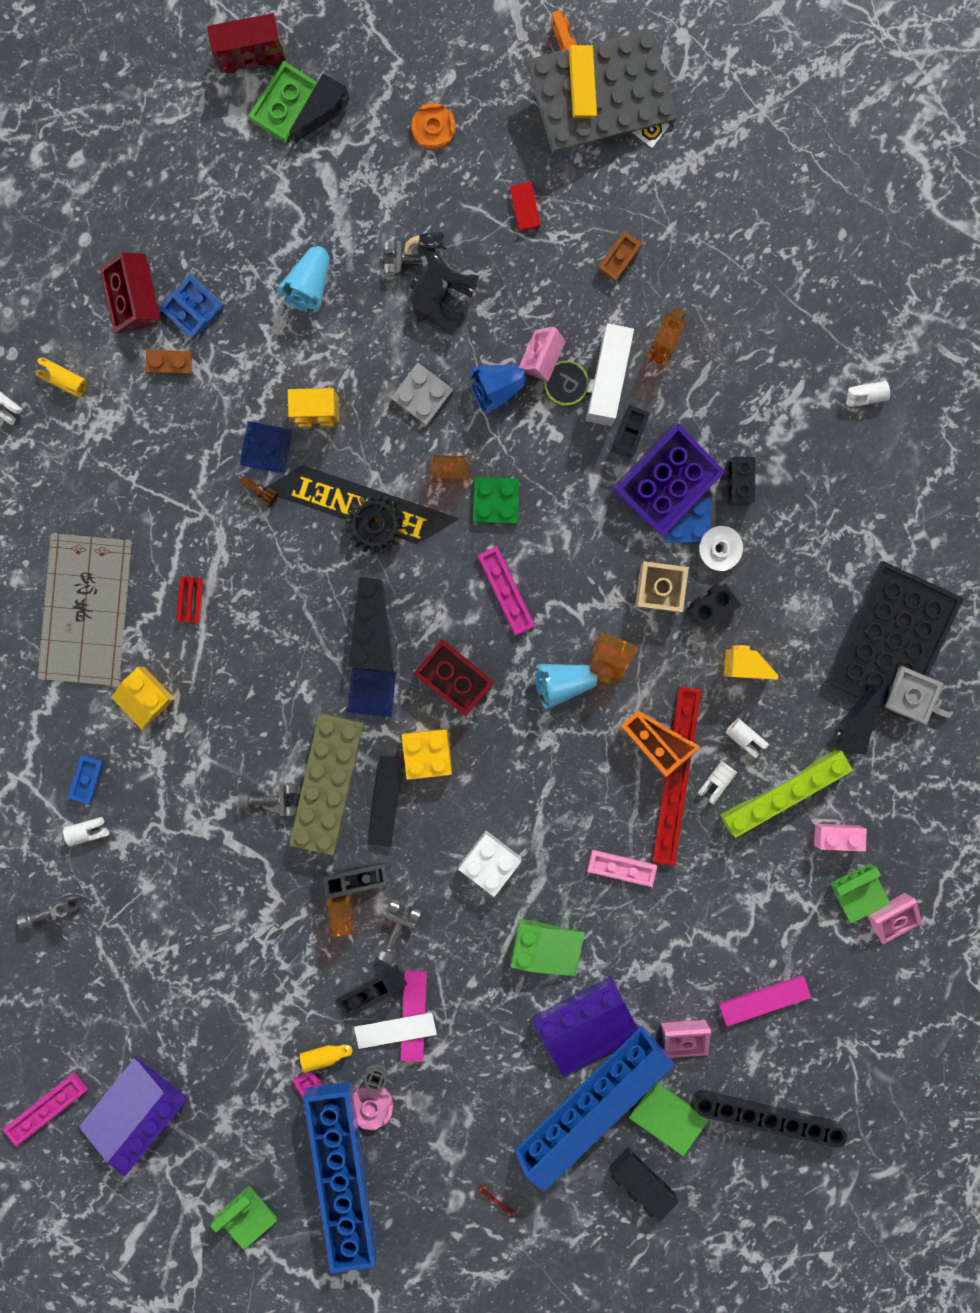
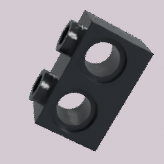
M629 404L611 451L632 459L651 412Z
M732 457L728 460V505H751L755 502V457Z
M718 583L707 590L708 595L701 599L699 596L689 603L691 608L686 612L701 632L708 631L741 606V603L726 583L720 586ZM719 593L724 594L726 597V603L723 606H720L716 601ZM700 607L707 608L709 614L706 619L699 617L698 610Z

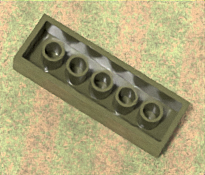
M323 712L319 713L289 846L328 855L336 853L364 731V721Z

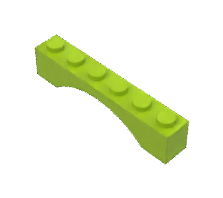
M834 749L782 784L736 805L722 813L720 817L730 834L736 838L847 775L853 769L843 752Z

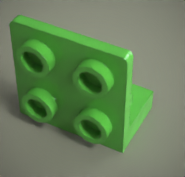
M870 863L830 883L850 923H854L890 904L878 880L881 874L878 868Z
M248 1186L215 1215L210 1227L215 1232L223 1227L243 1249H246L277 1221V1217L254 1190Z

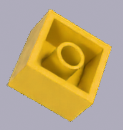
M334 388L288 389V417L299 428H311L312 424H320V427L324 428L334 427V424H339V397Z
M447 728L402 734L407 780L452 775Z

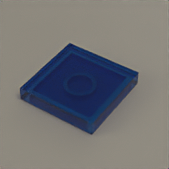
M248 421L239 465L284 474L292 430Z
M352 668L347 712L392 717L397 672Z

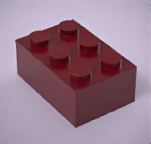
M274 13L206 26L211 52L221 73L231 74L244 68L256 69L260 65L265 64L277 65L281 61L286 60L281 33Z
M443 639L440 640L413 673L465 717L494 683V680Z

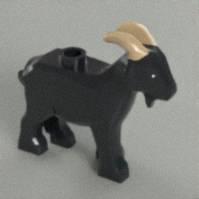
M442 232L425 233L412 237L405 244V254L410 255L413 247L417 246L422 259L423 269L419 277L415 276L410 286V289L413 290L410 296L411 310L417 316V322H423L428 316L436 322L437 326L453 335L464 313L446 311L442 302L446 297L447 291L451 288L472 298L480 276L474 274L465 275L454 270L435 252L437 248L447 250L443 244L445 235Z

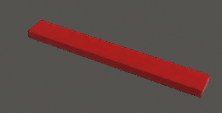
M679 686L672 731L694 743L702 690ZM691 757L664 779L652 857L653 863L675 866Z

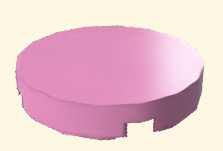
M362 1085L354 1091L357 1122L360 1128L375 1130L388 1123L392 1116L393 1100L385 1088L380 1091H371L365 1085Z

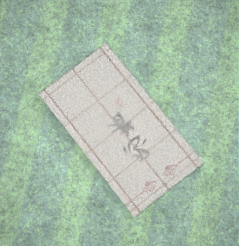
M57 533L50 534L37 679L119 686L132 547L131 540Z

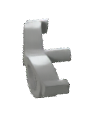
M938 699L932 712L938 716L950 718L953 711L947 712L938 708L943 701Z

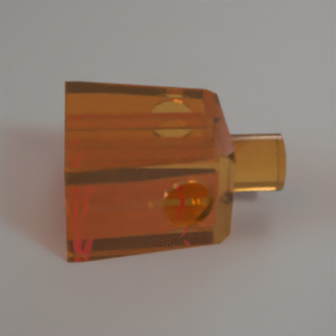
M673 308L671 313H666L646 355L647 358L664 366L667 365L687 324V321L683 319L686 314L684 310Z
M433 455L429 459V483H471V460L466 456Z
M599 631L592 644L589 670L591 673L598 675L597 681L601 685L607 686L611 681L619 683L639 647Z
M352 894L328 899L326 908L330 937L357 933Z

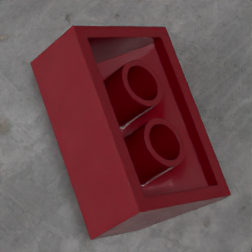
M121 252L100 268L115 334L149 327L160 320V311L156 303L155 289L151 281L150 266L147 263L146 254Z

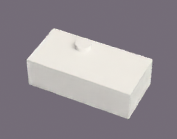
M609 323L606 325L595 377L590 379L587 391L591 393L586 417L587 422L612 426L616 419L634 332L633 328Z

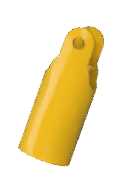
M46 358L38 359V363L46 367L50 372L49 374L43 370L36 371L38 377L76 397H80L87 387V380Z
M326 1045L300 1053L302 1069L304 1073L332 1066L342 1058L350 1056L352 1054V1047L349 1045Z

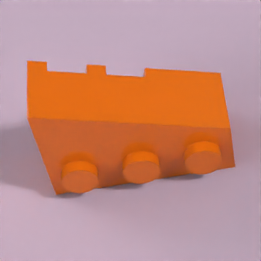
M640 711L634 713L621 725L624 732L665 778L700 749V746L666 728Z

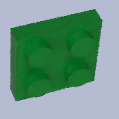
M475 477L473 523L518 524L519 479Z

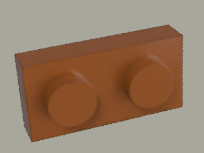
M624 231L600 263L598 270L616 282L639 251L642 243Z
M146 350L145 372L147 374L192 375L193 353L191 351Z

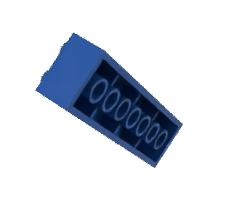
M643 1026L622 1044L514 1150L526 1178L543 1192L553 1185L574 1162L586 1153L611 1126L619 1121L675 1065L660 1042Z
M352 1082L307 1087L303 1099L330 1273L373 1268L376 1266L377 1247Z

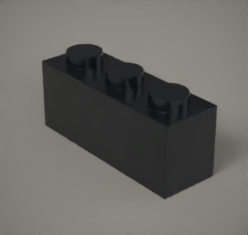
M629 1147L610 1165L612 1180L618 1186L623 1185L628 1190L627 1194L635 1202L639 1200L644 1205L643 1209L650 1217L653 1218L655 1216L661 1221L679 1203L676 1193Z

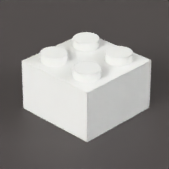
M485 831L460 863L458 870L495 897L522 860L518 854L488 831Z

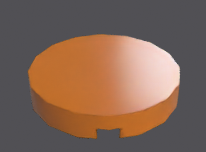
M429 103L423 105L412 118L411 130L414 139L420 146L428 150L445 148L455 135L456 123L454 116L450 110L444 108L441 104Z

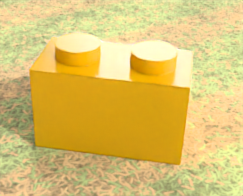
M732 645V649L726 650L724 676L778 680V674L757 651L750 650V646Z
M137 667L121 682L111 697L142 730L175 700L145 667Z

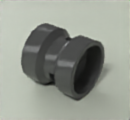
M379 1062L369 1065L364 1078L365 1086L369 1090L380 1091L384 1088L388 1078L387 1067Z

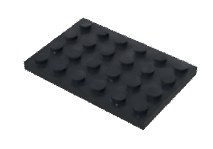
M880 561L825 683L859 699L872 684H877L882 690L879 708L909 720L907 717L883 708L900 666H903L927 677L929 676L964 598L885 561Z

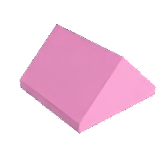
M555 327L535 330L519 368H522L527 375L548 382L566 340Z
M906 893L890 900L889 905L867 916L883 945L922 924L917 901Z
M706 1020L661 1023L662 1045L670 1058L708 1055L711 1029Z

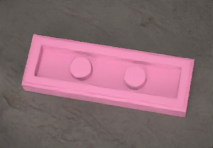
M592 849L587 872L653 887L657 864Z

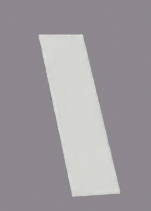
M432 1013L354 1027L359 1049L437 1035Z

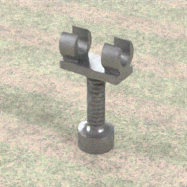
M401 241L384 242L385 253H397V264H384L386 276H402L403 263H422L419 254H403ZM437 249L435 252L443 258L442 249Z
M280 784L278 796L252 797L249 792H239V810H249L251 805H275L278 803L280 805V816H295L298 806H286L285 793H297L298 784Z
M74 895L49 906L48 909L34 914L30 911L21 913L17 916V924L22 931L34 928L35 922L50 917L53 920L64 917L81 907V905L73 907L70 904V901L78 898V896Z
M392 900L386 918L395 921L394 928L386 947L380 948L377 955L378 959L391 964L394 963L397 955L394 953V948L403 926L406 925L414 929L421 913L420 910L413 908L409 920L398 916L396 913L400 902Z

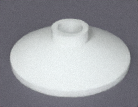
M717 526L711 528L701 539L699 546L700 557L704 564L713 570L725 571L731 569L739 562L743 553L741 537L730 527ZM717 544L721 545L720 552H717L715 549Z

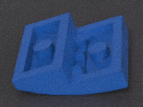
M189 274L177 291H172L159 309L191 339H194L225 305L196 277Z

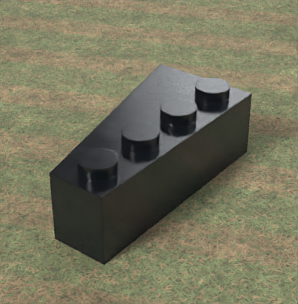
M359 577L348 667L395 672L384 581L381 579Z

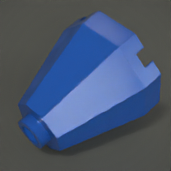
M481 365L473 368L469 373V378H474L475 382L471 384L472 392L481 409L486 408L485 413L487 415L497 411L525 386V381L527 380L524 370L517 365Z

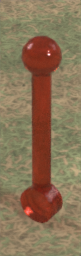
M483 1185L478 1187L479 1192L483 1195L485 1194L504 1210L508 1218L515 1217L513 1209H508L489 1193Z

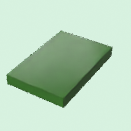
M283 61L250 112L248 119L287 144L291 138L289 131L316 86L317 81Z
M659 1082L638 1100L628 1114L631 1120L682 1156L685 1155L709 1121L708 1118L700 1116L693 1106Z

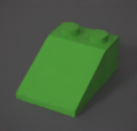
M519 918L510 966L511 968L535 973L576 976L585 932Z

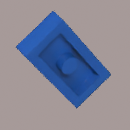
M87 755L80 756L69 791V799L92 804L104 765L103 760Z

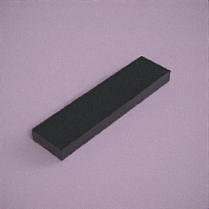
M380 756L369 841L371 845L392 846L403 758Z

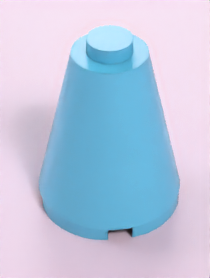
M316 246L311 247L277 289L279 295L281 292L285 295L284 301L307 312L308 308L314 309L312 313L319 311L330 261L328 252L324 248Z
M538 664L536 667L539 670L535 671L538 695L542 694L544 697L541 703L545 709L552 708L596 687L599 680L597 669H594L591 665Z

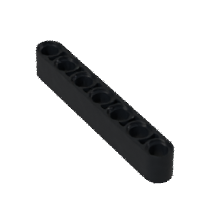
M699 1090L692 1097L697 1113L704 1118L835 1148H840L847 1142L845 1130L835 1120L706 1090ZM703 1100H708V1101H709V1103H708L707 1106H705V1107H700V1106H699V1104H700L701 1101H703ZM723 1106H731L727 1112H721ZM745 1111H752L749 1117H743ZM769 1115H773V1116H774V1118H773L772 1121H770V1122H765V1121H764L767 1116H769ZM795 1120V1124L792 1127H786L789 1121ZM817 1125L815 1131L808 1132L811 1126ZM839 1130L835 1137H830L833 1131Z

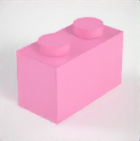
M815 824L814 846L820 850L866 851L867 829L860 825Z

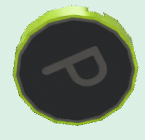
M572 361L556 363L549 381L544 380V387L548 398L560 406L579 403L586 395L589 386L585 370L579 364Z

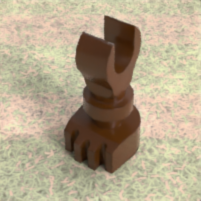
M245 475L239 482L254 492L257 498H262L260 502L268 508L278 498V492L272 488L266 490L265 486H259Z

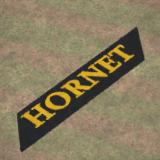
M304 465L266 487V490L272 488L278 492V497L351 520H353V516H350L348 511L356 512L357 509L352 506L353 503H356L359 507L362 505L359 498L362 497L368 502L367 495L371 494L373 501H375L376 495L380 494L381 501L383 502L385 496H388L390 498L388 505L396 501L397 505L394 510L397 508H402L403 510L398 514V517H406V520L399 522V524L406 526V529H399L398 531L404 534L402 539L417 544L459 519ZM379 518L373 519L370 524L371 528L375 530L380 529L381 520Z

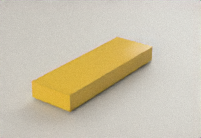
M570 45L569 63L573 118H595L597 116L593 45Z

